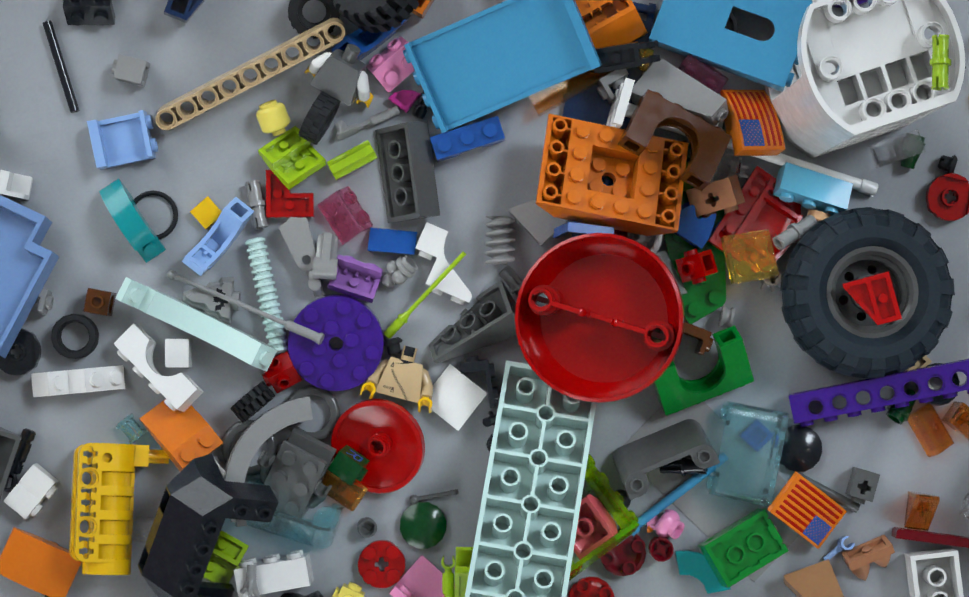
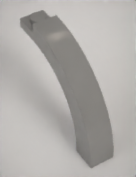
M310 396L293 399L277 405L252 422L240 436L229 456L224 480L245 483L249 465L256 452L266 440L289 425L313 420ZM230 519L231 522H235L236 527L247 526L246 520Z

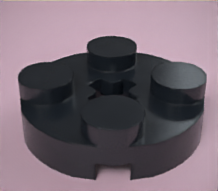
M21 328L6 358L0 356V369L9 375H24L35 369L41 358V345L36 335ZM15 345H19V349L23 350L18 359H16L14 354H11V350L15 349Z

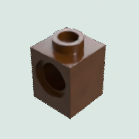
M88 288L84 312L112 316L117 293Z

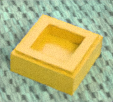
M207 196L190 212L207 230L216 222L222 211Z

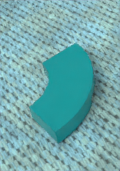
M691 550L675 551L679 574L697 578L704 585L707 594L731 590L730 587L721 586L703 554Z

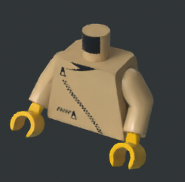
M404 345L401 358L391 356L390 359L382 360L360 390V395H362L363 391H369L371 393L370 400L375 392L418 403L419 413L422 406L429 407V413L432 412L433 384L429 371L423 368V364L414 362L417 348Z

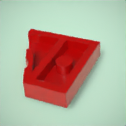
M889 271L842 284L848 294L877 325L902 319Z

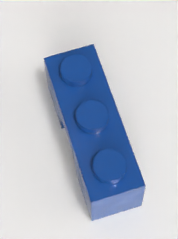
M495 116L432 136L430 140L437 162L459 156L469 150L505 141V136L499 117Z

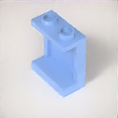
M140 110L138 111L139 113L101 121L96 119L87 121L96 168L102 170L155 159V152H158V144L156 138L151 136L150 129L154 128L151 115H147L146 111Z

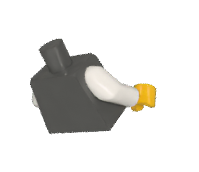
M348 44L344 52L340 49H336L333 53L326 52L313 59L309 67L304 71V73L307 74L309 72L314 76L310 85L348 106L357 99L356 104L364 102L366 107L369 108L374 98L369 89L368 75L365 72L366 65L357 59L361 50L356 45Z

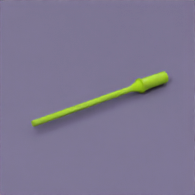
M464 251L406 312L398 315L397 319L384 331V335L387 338L391 339L408 322L410 314L465 257L466 253Z

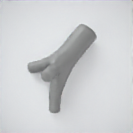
M247 565L246 583L240 590L241 594L248 590V597H252V594L255 597H261L256 583V565Z

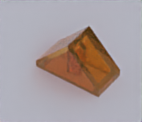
M955 401L941 421L969 440V407L963 402Z
M908 491L905 528L928 531L940 501L939 496Z

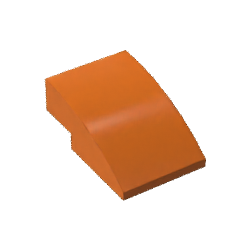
M13 527L0 555V575L48 597H66L82 562L74 560L70 556L69 549L63 548L53 541Z

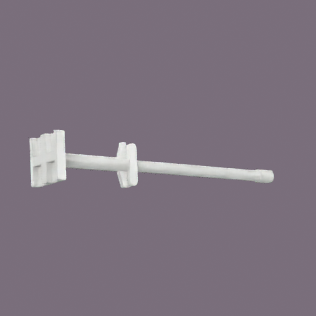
M625 78L624 83H621L619 89H616L615 100L612 102L606 126L620 128L624 117L631 118L637 106L629 103L635 80ZM671 126L659 127L686 136L677 128ZM732 138L727 146L731 150H733ZM782 153L773 156H752L780 166L788 162L853 183L852 189L869 196H875L878 190V183L863 178L859 179Z

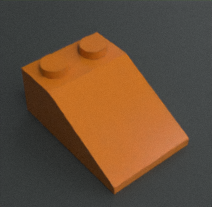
M163 400L139 418V420L180 472L193 459L211 454L223 444V441L192 405L185 412L177 409L173 411Z

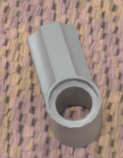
M324 232L318 235L312 278L336 280L338 236L333 235V233Z

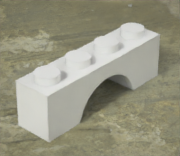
M133 323L114 343L119 349L117 354L126 362L130 360L134 365L132 368L134 372L141 378L145 376L150 381L148 386L156 394L161 393L166 398L165 404L173 411L177 409L185 412L204 392L184 373L162 376L157 371L153 363V351L156 342L142 327Z

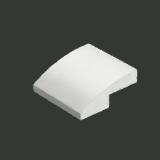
M449 364L433 385L432 411L459 431L488 393Z

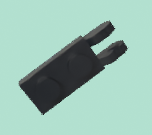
M652 40L641 43L637 41L595 48L602 65L595 68L594 73L639 67L642 64L660 61V55L654 54L641 58L640 49L655 48L658 46V41Z

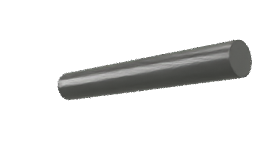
M798 472L838 504L855 513L859 510V503L851 501V499Z

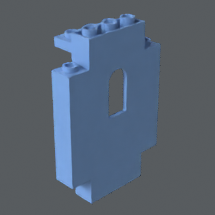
M0 195V356L6 358L59 256L40 246L52 221L46 216Z

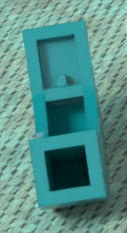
M120 179L115 180L99 191L117 226L133 249L141 255L146 263L166 250L163 243L140 213L132 195Z

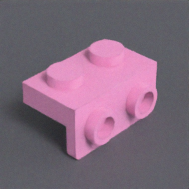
M402 36L391 40L387 48L380 54L374 55L369 60V64L366 65V68L388 93L415 71L412 63L408 64L403 54V50H405L404 45L408 41Z

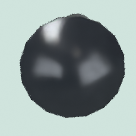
M800 425L783 429L775 444L778 462L786 469L794 472H805L813 468L819 462L822 454V442L818 434L811 428L806 426L800 427Z

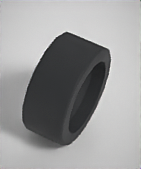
M70 314L63 316L55 323L52 329L51 340L53 347L60 355L66 358L80 359L88 356L95 350L99 341V332L92 319L85 315ZM73 322L84 325L89 333L88 343L77 351L68 349L63 344L61 338L63 329Z

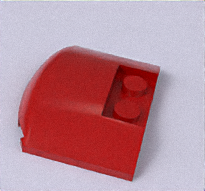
M759 166L754 168L741 187L745 202L738 204V210L724 214L708 240L710 244L754 274L772 265L786 252L790 245L786 246L783 250H779L773 243V237L787 230L788 225L801 221L803 217L801 215V204L784 202L779 197L773 195L776 178Z

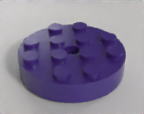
M328 295L312 301L299 312L294 320L295 323L325 334L322 343L318 345L315 341L294 332H289L288 350L290 359L297 372L308 383L323 390L344 391L359 386L375 372L383 354L384 335L378 318L367 305L350 296ZM339 337L343 342V346L332 349L330 339Z

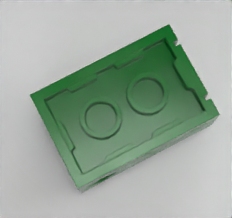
M757 508L698 544L721 586L731 587L789 551L786 545L782 543L784 541L779 535L776 526L768 518L769 515L765 509Z

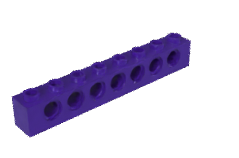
M969 359L903 371L880 378H868L789 394L794 424L800 423V427L815 424L814 420L822 418L824 422L838 420L837 415L847 414V417L862 415V410L871 409V413L886 410L885 406L895 404V408L909 406V401L919 400V403L934 401V396L943 395V399L956 397L958 396L957 392L965 390L969 394ZM956 372H963L966 375V381L961 385H956L952 381V377ZM931 377H939L942 380V385L939 389L933 390L929 388L928 381ZM909 381H913L918 385V390L914 394H907L904 391V385ZM884 386L893 388V397L890 399L882 398L880 395L881 388ZM860 391L868 392L870 395L869 402L865 404L859 403L856 399L857 393ZM840 395L846 399L845 407L836 408L833 405L832 400L835 396ZM813 400L820 401L823 405L822 411L819 413L812 412L809 409V403Z

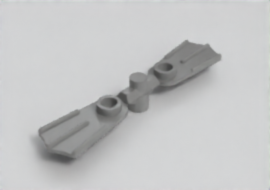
M290 217L279 227L280 232L297 266L306 271L309 280L308 286L313 291L315 298L324 297L325 292L321 279L312 278L316 250L307 217ZM303 256H310L311 263L305 264L302 261ZM339 337L330 339L332 349L343 346V342Z

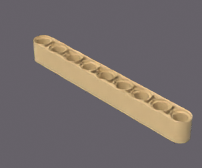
M330 18L162 105L155 118L157 126L162 130L173 129L339 43L345 37L343 21L339 18ZM332 25H337L341 28V32L334 36L328 32V28ZM311 36H316L320 39V43L317 46H310L307 43V39ZM289 47H295L298 49L299 54L296 57H290L286 54V50ZM274 58L277 60L278 65L275 68H269L266 66L265 60ZM253 69L256 71L257 76L249 79L244 75V71ZM232 80L235 82L236 87L228 90L224 87L223 82ZM204 91H211L214 93L215 98L213 100H206L202 93ZM183 102H190L194 105V109L186 111L182 108L181 104ZM165 112L170 113L173 116V120L165 122L161 118V114Z

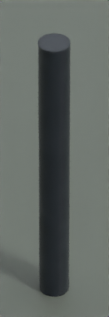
M45 21L42 24L70 113L78 112L80 110L52 21Z

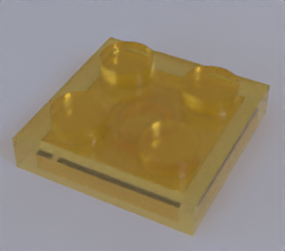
M769 229L728 235L721 238L731 285L779 276Z

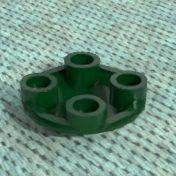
M418 502L410 505L403 512L400 519V531L403 539L409 545L418 549H428L436 546L443 539L446 532V519L443 511L436 505L429 502Z

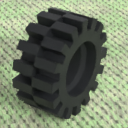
M262 381L238 400L230 409L244 423L271 401L275 394Z

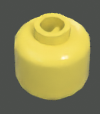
M275 99L258 106L259 110L256 112V118L262 132L266 134L272 133L273 136L286 132L285 127L290 124L291 120L283 103L277 102Z

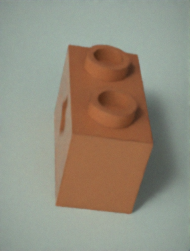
M737 174L711 182L702 191L697 188L686 190L689 204L695 206L696 217L702 216L707 218L711 214H716L717 216L716 211L724 209L725 213L739 209L738 204L745 202ZM718 196L719 200L714 201L713 197Z

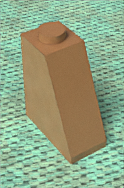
M829 559L783 576L784 584L797 597H844Z

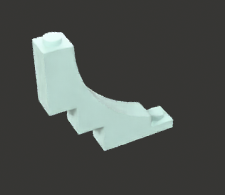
M128 277L125 278L115 298L196 336L249 365L266 372L277 352L276 349L251 335L227 325L172 296Z

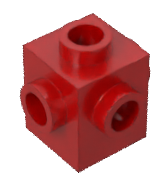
M697 249L684 252V257L676 260L677 270L682 283L691 280L693 285L707 281V275L718 272L711 249L698 253Z
M288 351L274 357L267 372L265 371L262 374L268 387L273 386L276 393L302 381L300 374L290 359Z

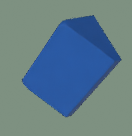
M370 228L367 251L415 255L417 232Z

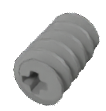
M486 216L493 221L486 223V227L492 229V231L486 233L487 237L492 238V240L486 242V246L492 248V250L486 251L485 255L492 257V259L485 261V264L506 265L508 262L514 261L515 257L508 255V253L515 251L514 247L509 246V243L515 241V238L509 236L510 233L515 232V229L509 227V224L516 222V219L508 216Z

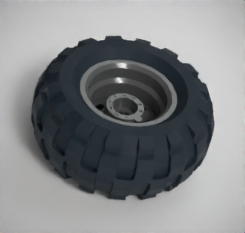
M872 207L854 208L836 213L819 221L810 228L801 240L795 244L787 258L788 262L782 274L780 291L782 292L781 309L785 323L788 324L794 336L793 339L802 351H805L816 363L828 370L859 378H880L903 372L915 366V363L925 355H929L939 343L938 339L943 330L948 328L953 313L951 311L952 296L955 295L954 278H951L947 266L949 261L942 247L937 246L931 238V233L919 223L904 217V214L889 209L883 210ZM869 265H873L876 268L874 274L868 272L867 268ZM889 271L902 319L877 325L848 294L842 284ZM846 272H851V281L845 280L844 275ZM842 295L848 298V302L845 305L839 302V298ZM859 312L864 314L865 319L863 321L857 319Z

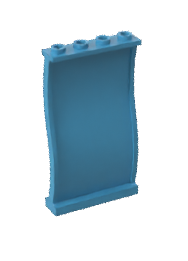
M506 0L404 45L405 50H403L408 64L412 63L414 67L413 77L418 86L421 85L424 90V94H422L424 103L427 107L431 106L434 113L432 121L436 129H441L442 133L602 65L575 0Z

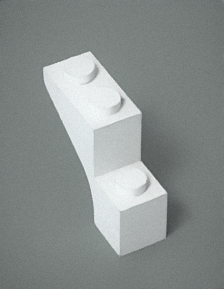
M428 222L425 224L415 249L419 250V256L431 260L432 257L437 258L426 282V285L431 286L450 266L444 254L445 241L449 232ZM453 269L432 291L442 296L443 292L452 295L450 300L464 305V302L470 303L472 298L471 292Z
M123 365L31 374L33 397L125 389Z

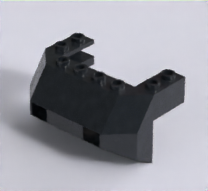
M212 454L193 459L166 485L138 563L141 575L158 597H232L235 590L232 584L202 582L225 518L271 523L279 503L269 485L225 481Z

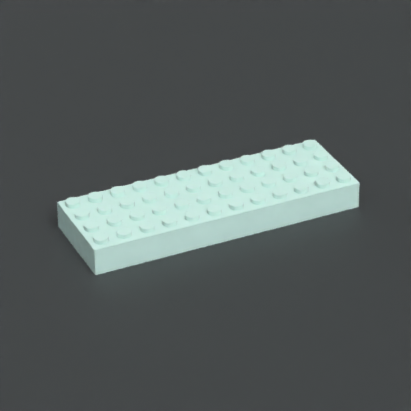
M506 360L465 597L567 596L596 402H586L561 394L541 380L529 364Z

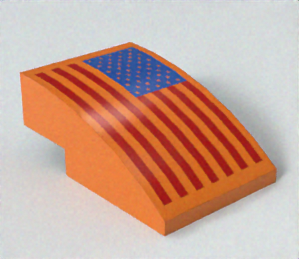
M765 90L720 91V95L727 99L728 115L724 122L726 133L732 136L734 156H773L786 150L777 113Z
M796 471L767 508L770 513L817 549L821 547L847 512Z

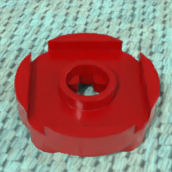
M954 173L935 178L928 186L926 192L928 211L944 221H955L963 218L969 213V181L965 177ZM949 191H952L956 201H951L949 204L944 196Z
M388 540L371 542L364 548L358 559V570L364 582L376 588H387L394 585L400 580L405 571L406 561L403 552L398 546ZM381 557L384 558L385 562L389 563V566H386L384 570H380L379 567L375 566V562H379Z

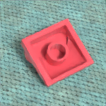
M591 494L581 500L574 553L579 560L618 533L616 522L601 501Z

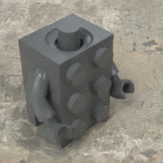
M294 428L288 441H283L277 456L269 457L265 454L266 451L263 450L257 460L260 466V479L263 485L271 487L279 502L275 513L282 516L286 515L300 522L309 508H315L327 498L332 485L325 486L322 484V481L337 449Z

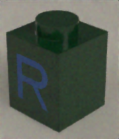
M346 445L338 452L328 470L351 486L357 480L361 482L369 471L366 469V466L370 460Z

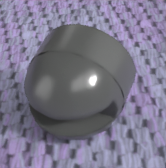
M365 517L359 520L357 530L361 536L369 538L375 535L377 524L373 519ZM363 524H368L369 526H371V529L368 530L366 527L363 526Z

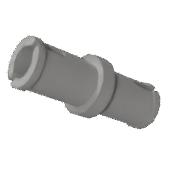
M252 180L250 183L245 182L249 200L247 206L254 210L252 215L253 229L267 228L268 224L264 208L266 201L262 198L260 180Z
M808 215L801 221L788 225L787 230L773 237L775 247L783 250L794 241L799 242L807 231L817 224L815 217Z

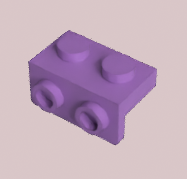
M338 255L336 280H329L327 289L373 303L383 269L373 263L357 261L352 256Z

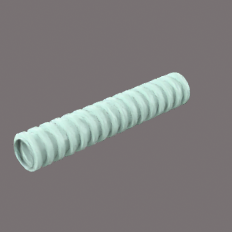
M257 237L249 239L245 242V245H248L246 251L250 254L248 256V260H251L249 265L253 267L251 274L255 276L253 281H256L254 287L258 290L256 292V296H259L257 301L261 303L259 310L284 320L283 317H280L282 310L278 308L280 303H277L279 297L275 294L277 292V288H274L276 283L272 281L274 274L270 272L272 267H269L271 261L267 258L269 256V252H266L268 247L264 245L266 238ZM264 317L262 323L266 326L264 332H267V336L265 337L269 339L267 345L276 349V354L288 351L286 344L288 339H285L287 333L283 330L285 326Z

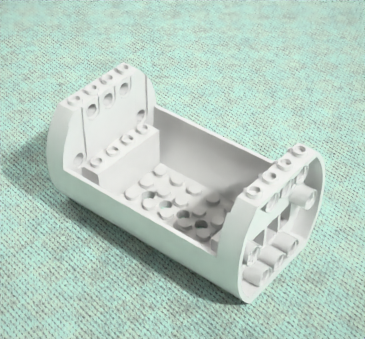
M812 0V4L807 7L800 24L797 40L799 65L793 64L791 73L795 75L790 87L785 86L783 92L765 86V91L777 113L783 135L803 154L810 158H815L901 129L955 102L964 79V43L956 18L946 0H868V8L860 7L857 0ZM832 5H840L844 11L843 16L834 15ZM925 29H931L937 37H939V34L949 35L951 66H949L948 90H943V88L942 90L931 89L932 66L929 65V60L932 59V37L928 40L925 38Z

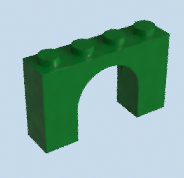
M735 325L712 334L718 352V361L709 374L696 380L682 379L678 376L676 366L672 361L663 375L653 383L658 401L666 416L754 382L743 338Z

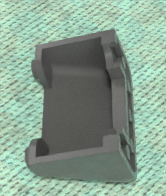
M693 419L683 420L623 445L613 453V463L630 500L638 498L647 492L649 481L646 473L685 456L691 457L694 464L703 469L717 465L720 461L699 422Z

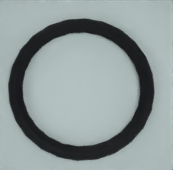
M154 190L146 191L134 199L135 204L144 197L155 195L167 200L172 207L173 221L170 227L164 233L157 235L159 239H162L174 230L178 221V210L175 202L167 194Z

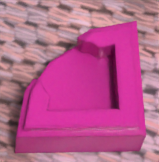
M401 90L394 92L388 100L405 113H408L421 94L414 90Z

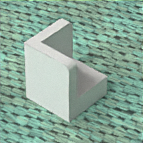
M0 170V194L29 200L33 178Z
M165 339V367H192V339Z

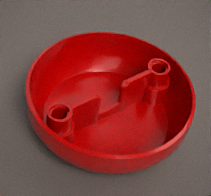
M583 234L558 243L545 252L531 267L523 280L515 307L516 334L519 346L531 369L551 388L573 399L586 402H614L642 392L657 381L668 369L677 354L683 335V300L678 284L667 265L646 246L635 240L615 234ZM544 293L547 296V298L538 295ZM537 301H538V302H541V303H545L546 305L543 306V307H540V306L537 304ZM661 329L664 332V334L655 332L654 330ZM652 337H655V338H658V339H662V341L659 342V343H656V342H654V340L652 339Z

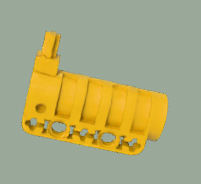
M86 443L74 450L69 552L74 560L82 562V574L131 575L135 467H148L149 463L169 464L170 458L162 449H149V445ZM83 452L91 453V457L83 456ZM83 464H86V465H90V464H91V467L82 468V465H83ZM84 472H87L91 478L87 485L82 481ZM81 489H90V493L81 492ZM81 500H89V505H81ZM89 512V516H80V513ZM85 520L89 527L85 533H82L80 524ZM79 537L88 538V541H80ZM87 548V553L80 554L79 549Z

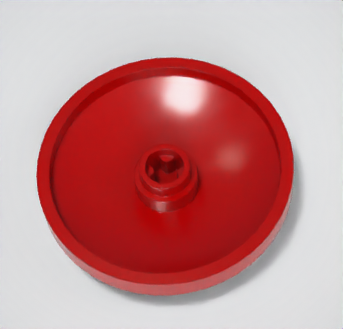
M368 399L358 402L340 416L333 429L331 447L337 449L333 458L336 457L344 446L348 445L370 460L366 466V469L369 470L361 482L357 480L353 483V485L362 490L372 493L396 491L407 485L416 476L424 461L425 441L418 422L405 408L392 401Z

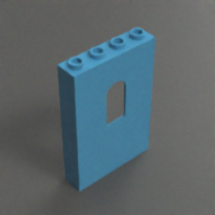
M663 0L649 36V41L657 40L658 47L783 92L785 86L790 87L795 75L791 73L793 64L799 65L797 56L798 32L807 7L812 4V0ZM736 7L769 19L775 28L773 36L769 40L759 41L726 29L725 26L732 8Z

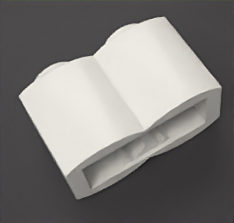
M38 463L33 464L3 502L24 519H28L31 516L35 518L43 509L41 505L45 498L50 499L58 490L56 485L59 480Z

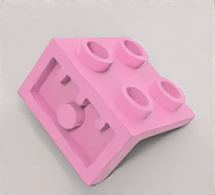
M421 555L393 586L389 594L393 597H445L442 593V572Z

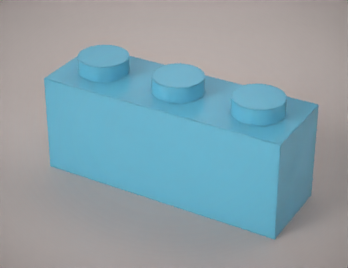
M786 162L778 171L773 195L779 197L784 202H796L802 204V207L806 209H818L832 216L847 210L853 183Z

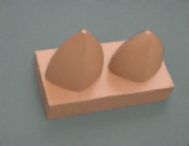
M885 534L855 546L851 550L841 552L844 562L852 573L864 581L868 577L870 563L874 562L886 568L891 554L895 553L893 545Z

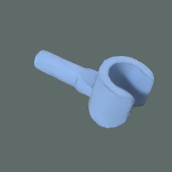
M842 536L838 539L837 546L824 556L823 559L830 560L842 550H851L855 543H850L845 547L843 542L849 536Z

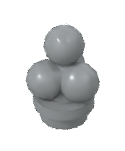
M409 255L400 256L396 261H390L387 264L388 274L382 277L383 285L391 288L395 284H403L407 278H412L415 275V271L418 270L416 262Z

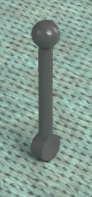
M458 489L423 496L412 495L410 502L415 504L422 500L457 495L459 492Z

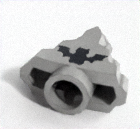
M221 277L219 282H209L206 286L241 302V292L235 291L234 277ZM198 288L184 292L182 302L193 308L203 309L207 315L216 317V319L226 324H231L233 310L239 311L240 306Z

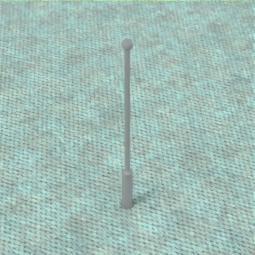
M170 270L167 274L171 280L177 279L284 325L285 329L315 341L318 345L324 339L325 334L318 333L290 320L284 321L177 275L174 270Z

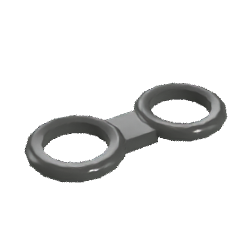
M309 385L299 388L290 395L287 401L303 398L308 395H317L323 398L328 403L331 411L330 420L326 427L317 432H306L296 423L281 429L266 440L268 444L267 456H277L278 445L282 444L284 440L288 441L294 428L319 441L326 439L332 434L335 424L340 418V408L337 399L328 390ZM246 420L244 423L241 421L237 422L226 431L221 446L222 456L226 464L231 454V443L235 435L240 431L246 430L255 420ZM249 466L246 476L260 474V466Z

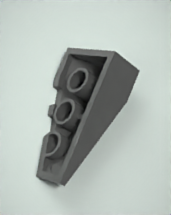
M502 281L483 291L476 298L478 301L469 310L465 308L460 313L462 317L454 325H448L429 344L433 361L436 364L505 341L516 334V302Z

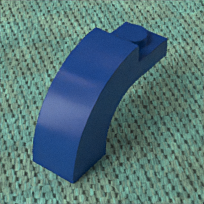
M404 19L401 24L403 25L408 20ZM402 25L397 28L391 27L390 31H379L378 33H370L369 31L358 29L346 35L331 50L334 52L336 49H340L344 52L348 44H353L360 48L361 51L357 59L361 60L391 38Z

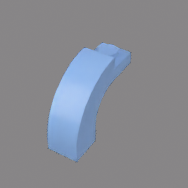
M235 197L224 207L209 232L184 257L182 262L199 276H202L229 249L250 220L254 210Z

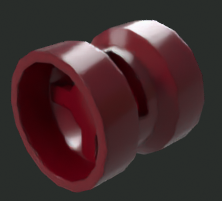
M656 536L648 544L649 553L657 561H667L673 555L674 548L668 538Z

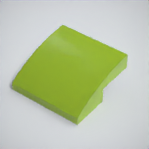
M296 126L258 150L267 166L289 190L326 165V159L311 146L309 141L298 135L300 129Z
M221 530L203 578L214 583L228 584L234 575V569L242 561L249 545Z

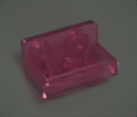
M690 54L687 55L678 67V69L717 94L729 80L714 67L701 63Z
M348 186L334 192L318 204L319 209L342 245L373 226L368 213L363 210L356 194Z

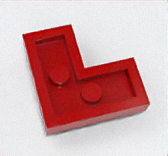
M266 170V217H314V193H291L271 170Z

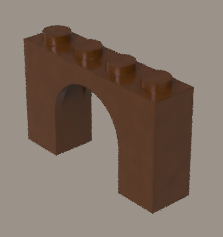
M648 89L640 98L618 145L639 156L646 149L656 128L671 126L679 129L687 136L692 148L691 159L681 180L702 191L710 184L732 136L727 134L722 128L709 124L701 116L693 115L684 110L681 105L663 98L660 93Z

